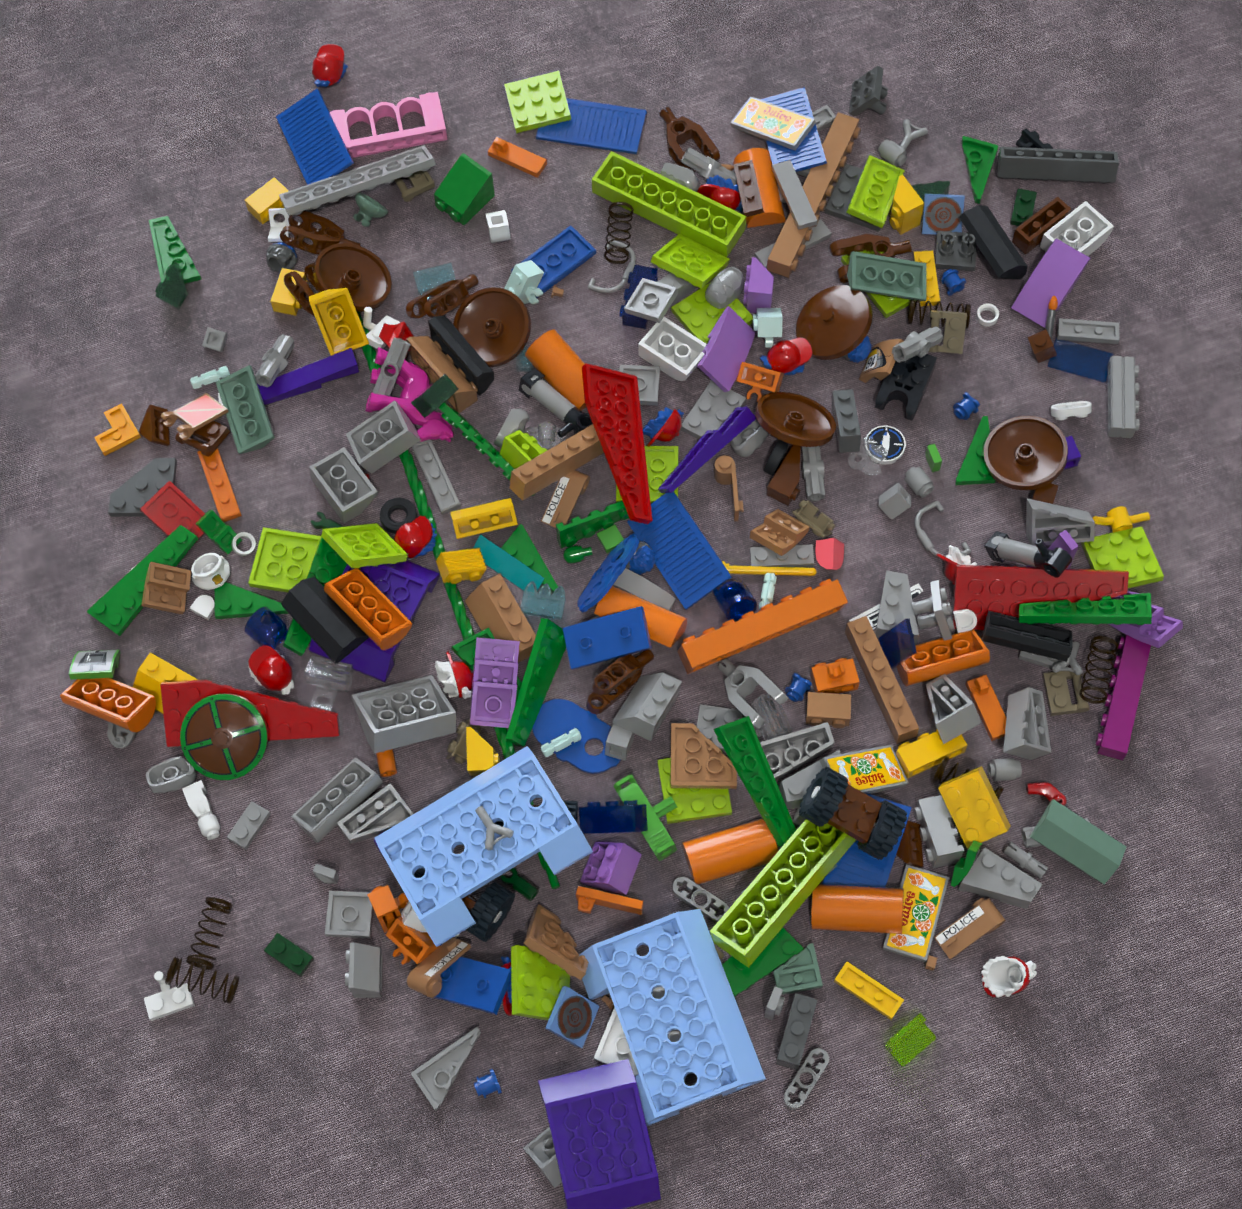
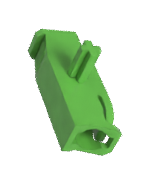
M628 775L616 782L613 787L658 861L676 852V845L659 819L677 808L672 797L670 796L652 807L633 775ZM627 781L631 783L623 789L621 788V785Z

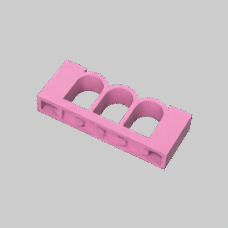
M438 92L419 95L420 99L407 97L402 99L397 106L389 102H381L373 106L370 111L363 107H354L346 113L343 109L334 110L330 114L351 158L447 140V133ZM417 112L423 116L425 126L403 130L401 119L406 113ZM392 117L397 121L399 131L377 135L375 124L380 118ZM356 122H366L371 126L373 136L350 140L349 129Z

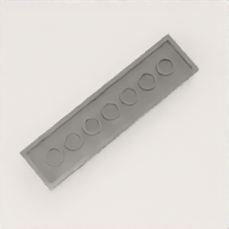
M423 145L279 194V197L288 216L298 215L304 210L316 209L321 204L333 203L345 196H354L359 191L365 189H374L382 183L388 184L397 178L409 177L414 172L427 171L436 164L433 156Z

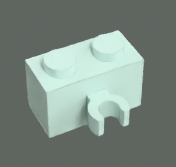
M532 260L516 264L504 289L514 293L524 304H537L539 300L536 296L543 295L541 289L537 287L544 272Z
M757 308V314H753V330L757 331L758 337H765V347L773 346V337H782L783 317L781 308Z

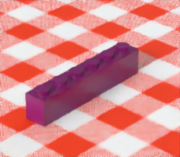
M1126 634L1119 639L1118 649H1121L1120 656L1116 655L1113 664L1114 668H1116L1115 675L1112 674L1109 682L1112 691L1111 694H1108L1104 706L1108 707L1107 713H1103L1100 726H1103L1102 733H1098L1095 743L1096 746H1099L1097 754L1122 761L1128 752L1151 645Z

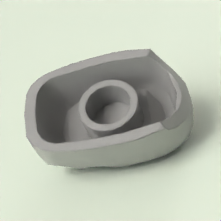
M664 163L660 172L662 176L695 192L698 191L700 183L693 170L671 163Z
M728 267L722 270L708 286L705 292L706 301L718 309L725 308L732 303L744 289L742 272L736 267Z
M521 408L511 409L494 445L501 448L504 437L518 430L524 433V427L530 421V417L525 410Z
M756 419L731 441L732 448L738 456L749 457L754 450L764 443L769 433L761 427Z
M181 756L163 761L146 772V780L153 793L159 794L189 786L196 779L194 768Z

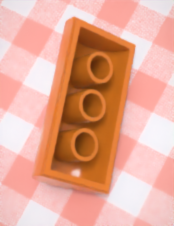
M751 148L739 153L735 157L733 164L749 160L753 161L764 213L746 217L747 228L785 223L786 219L780 200L777 180L772 171L769 151L763 148Z
M555 329L549 330L531 344L525 353V357L538 371L545 375V380L556 391L582 411L586 408L582 378V366L585 363Z
M354 568L327 582L324 586L325 593L381 650L390 649L398 644L412 627L413 623L358 568Z
M612 586L607 594L598 602L594 612L596 615L603 617L642 606L645 612L650 639L669 648L684 634L688 621L683 616L615 586Z
M974 629L954 634L952 639L944 641L943 638L893 652L899 676L905 686L938 678L943 674L948 675L987 664L990 661V652Z
M111 678L77 679L60 695L63 703L132 732H139L149 724L156 707L155 696Z
M764 819L682 842V848L693 881L697 885L767 864L778 852L777 843Z
M819 884L812 894V929L902 934L904 889Z

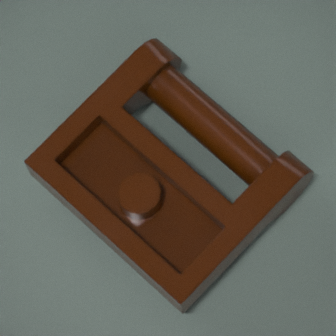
M212 421L192 434L209 443L204 444L191 437L187 440H182L180 435L183 433L179 432L176 434L175 439L180 444H187L200 450L203 455L210 456L228 436L230 431L228 427Z

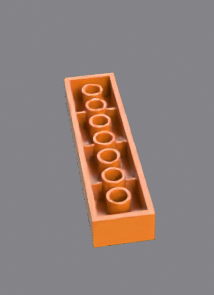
M827 579L819 583V586L813 590L811 587L803 589L794 598L792 595L786 596L775 606L773 603L761 607L758 613L748 612L742 615L739 621L735 622L734 619L726 621L717 630L714 627L707 629L698 638L693 635L684 639L677 652L687 674L840 611L848 601L838 579L834 581Z

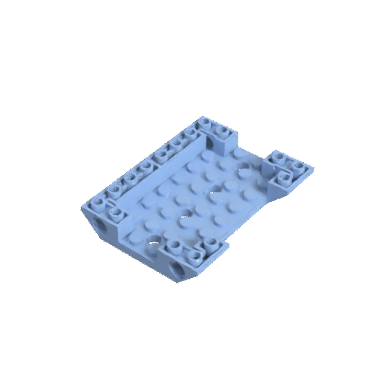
M528 746L374 838L436 947L476 924L462 898L531 856L541 852L549 868L556 875L593 852L575 819ZM535 798L543 799L542 804L538 807L531 806V802ZM480 806L484 807L493 823L502 821L504 823L503 827L509 828L514 832L511 838L506 837L499 840L493 846V850L490 851L485 849L486 827L475 812ZM494 833V840L502 835ZM457 845L465 846L461 854L453 853ZM420 868L425 869L423 877H414L416 870Z
M701 909L673 913L594 944L579 954V956L584 955L588 961L587 971L582 980L589 1000L591 1001L609 993L639 1073L635 1076L647 1126L680 1114L679 1110L722 1094V1096H726L766 1080ZM640 945H647L649 947V952L646 956H639L637 954V948ZM656 987L665 989V994L660 999H656L652 995ZM672 1030L681 1032L679 1041L671 1042L668 1039V1035ZM690 1073L697 1076V1082L693 1086L686 1085L684 1081L686 1075Z

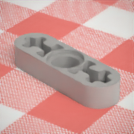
M679 877L673 882V893L677 898L694 909H701L702 914L715 923L723 915L716 917V911L710 908L709 912L706 911L710 907L711 901L715 902L713 903L715 909L720 910V908H723L724 914L729 909L725 902L686 877ZM684 883L687 884L686 889L691 893L693 889L696 890L693 892L691 899H688V892L684 890L682 892H679V887L677 886L678 884L681 886ZM704 895L708 901L705 905L699 906L695 903V897Z
M821 1048L813 1049L804 1061L784 1094L783 1100L787 1108L797 1110L803 1106L828 1065L829 1055L825 1050ZM820 1054L823 1056L822 1061L825 1063H819L814 1071L811 1069L815 1061L813 1056L818 1057ZM801 1074H811L813 1082L810 1085H803L800 1082ZM794 1084H797V1086L800 1089L805 1090L807 1092L806 1094H804V1092L801 1091L798 1096V1100H800V1102L798 1103L795 1101L793 1104H791L790 1097L788 1095L795 1094L798 1088L794 1087Z

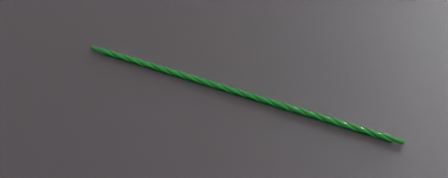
M357 311V314L363 326V320L360 311ZM363 326L365 334L367 335L369 331ZM369 344L362 346L370 373L372 369L378 370V368H381L379 364L375 363V349ZM406 450L399 456L420 516H425L433 524V528L436 529L435 533L437 536L434 538L436 545L433 547V555L435 560H437L440 553L446 551L437 532L432 511L427 504V497L418 478L412 454L409 450ZM451 582L444 583L462 638L465 640L475 634L466 615L461 594L456 584H451ZM493 727L502 748L504 759L515 754L516 751L513 743L505 739L507 728ZM538 852L541 866L546 871L551 888H559L560 884L557 875L553 874L541 852Z

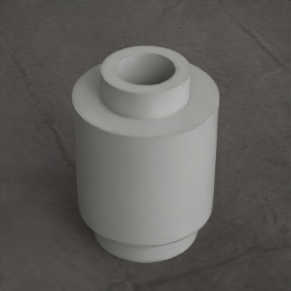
M884 140L878 148L880 156L894 166H902L907 159V152L892 140Z
M912 467L905 473L904 481L921 498L926 497L934 490L932 480L921 467Z
M1014 758L992 759L991 764H988V775L992 777L993 781L1015 780L1021 777V763Z

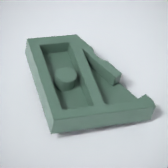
M813 943L809 944L803 951L794 955L786 964L781 965L773 972L776 987L783 989L782 995L821 988L823 986Z

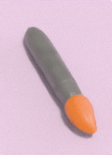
M1052 296L1048 304L1049 310L1045 327L1051 339L1058 306L1056 296Z

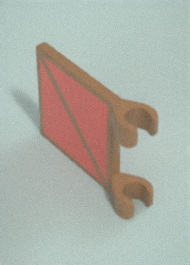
M206 393L173 412H163L161 418L163 420L168 418L167 421L163 422L166 427H171L177 419L185 423L186 425L178 426L177 431L183 433L180 435L182 440H187L197 429L228 413V409Z

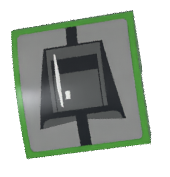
M120 649L78 651L70 666V679L113 678L115 668H118Z

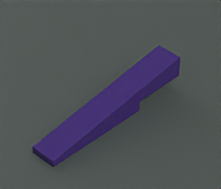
M349 348L278 376L269 387L258 384V388L264 405L322 388V383L358 373L359 369L353 350Z
M736 407L718 430H707L658 488L660 493H672L756 420V416L748 407Z

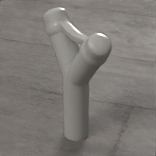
M908 119L904 120L905 137L899 146L906 150L911 140L928 133L927 128L915 127Z
M1072 642L1073 648L1068 661H1060L1053 665V672L1070 671L1076 675L1083 673L1081 666L1076 661L1080 646L1078 642Z
M483 806L475 810L486 827V850H493V846L499 840L513 836V830L494 824ZM494 833L502 835L494 840Z

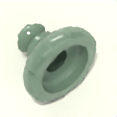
M361 192L356 194L355 200L360 210L353 215V218L356 221L362 220L361 225L364 227L370 226L372 218H381L388 214V210L378 201Z

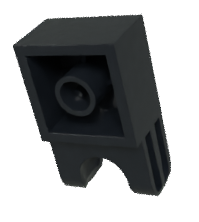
M926 354L923 357L916 355L900 363L895 361L891 373L885 377L879 390L875 408L884 410L888 402L900 400L906 406L904 418L912 421L935 370L937 357Z

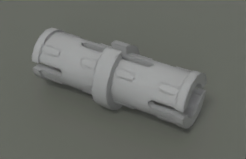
M1013 842L1004 851V854L1020 864L1019 867L1022 869L1026 868L1039 877V879L1043 877L1049 868L1033 858L1032 853H1026L1013 844Z

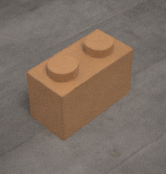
M808 692L806 724L816 726L828 722L834 728L849 726L851 695Z

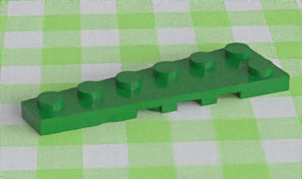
M443 402L439 407L443 412L441 416L455 428L459 427L463 431L461 434L470 442L474 441L477 444L475 446L476 449L483 455L486 453L490 457L489 461L496 468L500 466L504 470L502 474L510 480L511 471L515 469L462 415Z
M180 525L90 607L87 613L120 637L143 608V591L150 562L176 567L199 538Z
M322 537L320 538L307 578L315 577L324 587L327 582L342 575L347 563ZM292 618L283 646L302 656L312 638Z
M1151 593L1123 595V599L1112 600L1111 596H1105L1100 601H1090L1089 598H1082L1076 603H1071L1069 600L1019 604V623L1152 624Z
M541 618L505 738L520 747H525L566 649L563 629L549 619Z
M747 716L715 728L714 732L719 743L722 744L778 846L782 847L794 834L796 828L750 717Z
M782 927L749 968L731 956L722 966L734 997L752 987L759 980L764 979L781 965L786 964L789 959L799 954L804 948Z

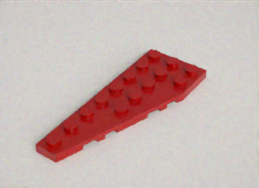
M585 363L582 366L585 404L630 521L649 524L652 522L637 376Z
M956 565L953 611L962 609L972 610L977 617V624L973 629L984 630L988 611L1019 618V604L1053 602L1058 600H1069L1071 603H1076L1082 598H1089L1090 601H1099L1105 596L1113 598L1127 594L1129 572L1066 569L1060 577L1056 578L1039 568ZM953 614L954 627H955V629H957V628H956L955 619H954V614Z
M208 680L162 682L160 684L167 747L181 746L180 731L188 711L200 700L218 693L236 694L251 701L265 718L268 728V741L336 737L340 735L338 713L315 707L310 708L298 705L299 703L282 701L272 696L248 690L243 691L232 688V686L215 684Z

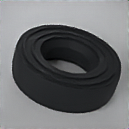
M778 440L765 465V473L772 476L775 474L788 449L789 443Z
M405 498L390 499L380 510L381 524L386 531L392 534H396L403 524L412 522L417 518L414 505ZM395 510L405 511V520L399 523L392 521L390 518L392 512Z

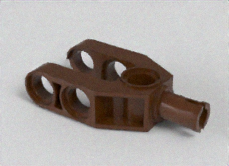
M669 107L665 108L666 111L664 109L660 111L659 115L666 123L668 153L677 165L696 172V170L681 162L686 151H683L679 145L684 144L689 139L695 142L704 156H709L716 161L720 159L717 147L701 125L684 116L676 118Z
M303 211L298 215H290L288 222L291 226H285L280 233V239L285 244L313 254H320L325 248L334 244L348 243L361 246V243L345 239L344 230L331 220L307 211ZM293 216L301 217L303 222L295 221ZM312 222L319 223L321 228H314ZM285 232L293 233L294 238L287 237ZM304 238L311 239L313 244L305 243Z
M863 234L837 240L829 246L833 256L846 254L850 256L852 251L866 250L870 251L873 255L895 258V255L912 252L911 244H909L910 240L892 244L889 237ZM849 264L837 270L839 280L842 283L849 282L847 277Z
M313 262L305 267V275L318 293H320L313 276L312 268L315 264ZM295 271L287 273L284 276L285 286L303 309L315 317L309 303V296L314 295V292L307 285L308 282L304 281ZM292 277L295 279L296 285L293 283ZM304 292L307 294L308 300L305 298Z
M470 274L464 279L450 280L428 290L407 304V315L412 319H419L426 314L430 318L443 316L461 305L469 297L467 290L478 285V278L474 274ZM415 304L419 307V312L417 315H415L413 312V307ZM437 308V312L433 314L432 311Z
M648 649L636 657L631 654L623 656L598 674L592 686L594 692L589 695L586 703L588 711L593 714H600L620 699L640 678L644 666L654 660L653 653ZM598 682H605L600 687L597 685ZM611 691H616L615 695H609ZM599 700L602 706L596 707L591 701Z

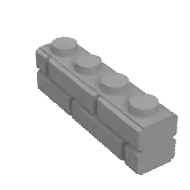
M1111 356L1108 362L1109 437L1132 438L1135 431L1139 430L1140 422L1139 419H1136V413L1139 411V401H1136L1135 396L1139 392V383H1135V377H1138L1139 366L1135 365L1134 357Z

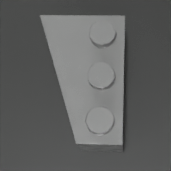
M1027 498L1026 537L1031 545L1036 546L1035 542L1038 539H1042L1045 545H1052L1059 533L1067 530L1076 543L1094 541L1095 522L1089 512Z
M886 570L875 635L879 639L917 645L919 632L912 607L913 601L907 574Z
M945 674L926 684L935 718V725L943 744L981 723L974 703Z
M1028 687L1008 696L1004 753L1029 760L1051 753L1042 691Z
M837 750L836 752L828 756L841 754L840 750ZM820 760L781 781L779 790L787 809L800 807V803L803 801L802 798L806 794L807 788L810 787L811 781L816 778V774L820 773L822 769Z
M390 783L338 821L337 826L349 843L354 844L378 836L381 832L392 828L414 813Z
M942 795L919 799L916 808H914V815L917 821L920 820L922 827L919 829L922 842L925 841L927 849H925L927 861L931 862L933 868L957 864L962 857L964 849L962 845L958 846L955 836H958V832L952 826V816Z
M984 847L972 868L961 882L958 890L979 894V896L984 898L1000 900L999 902L1027 909L1040 890L1042 883Z

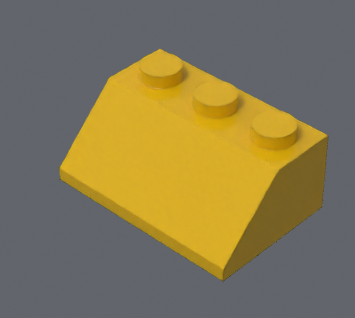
M348 288L329 289L309 296V303L331 356L349 348L354 350L369 344Z
M149 653L137 670L133 688L155 696V710L163 714L160 684L162 682L198 679L156 655Z

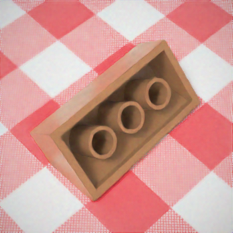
M429 336L407 338V342L411 344L409 351L412 361L427 373L431 383L458 413H461L478 401L476 393L478 390L474 383L468 382L465 379L464 372L453 365L452 358L442 352V348L437 341L433 342Z
M501 574L482 582L465 600L481 631L489 628L495 639L520 641L518 663L530 657L536 635Z

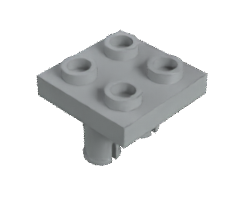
M939 580L930 582L932 596L929 599L912 602L915 616L934 611L932 614L917 617L920 630L939 626L944 641L952 639L951 630L955 629L953 619L949 617V615H953L950 602H946L948 597L945 587L941 588Z

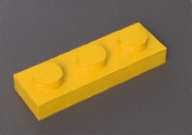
M933 251L913 252V261L926 263L927 300L920 301V304L925 306L929 300L932 306H936L940 301L934 253Z
M849 962L845 963L834 979L835 983L890 1020H892L904 1002L903 998Z

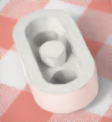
M1088 401L1060 403L1051 406V416L1055 417L1056 420H1065L1070 416L1083 418L1092 412V403Z

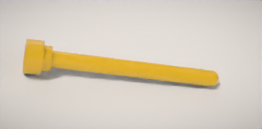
M722 561L730 574L765 575L766 573H774L775 575L814 576L817 573L815 568L729 566V563Z

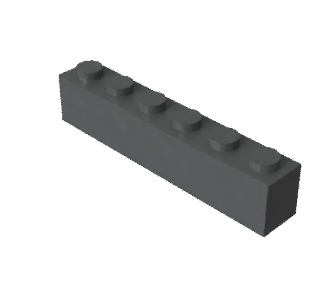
M1000 147L997 171L998 177L1005 179L1022 178L1025 180L1042 179L1045 181L1062 180L1108 183L1115 182L1119 159L1118 153L1111 151Z

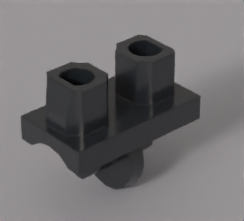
M1027 128L1021 132V137L1016 142V145L1020 148L1053 149L1049 143L1043 144L1039 140L1040 137L1036 131L1030 132Z

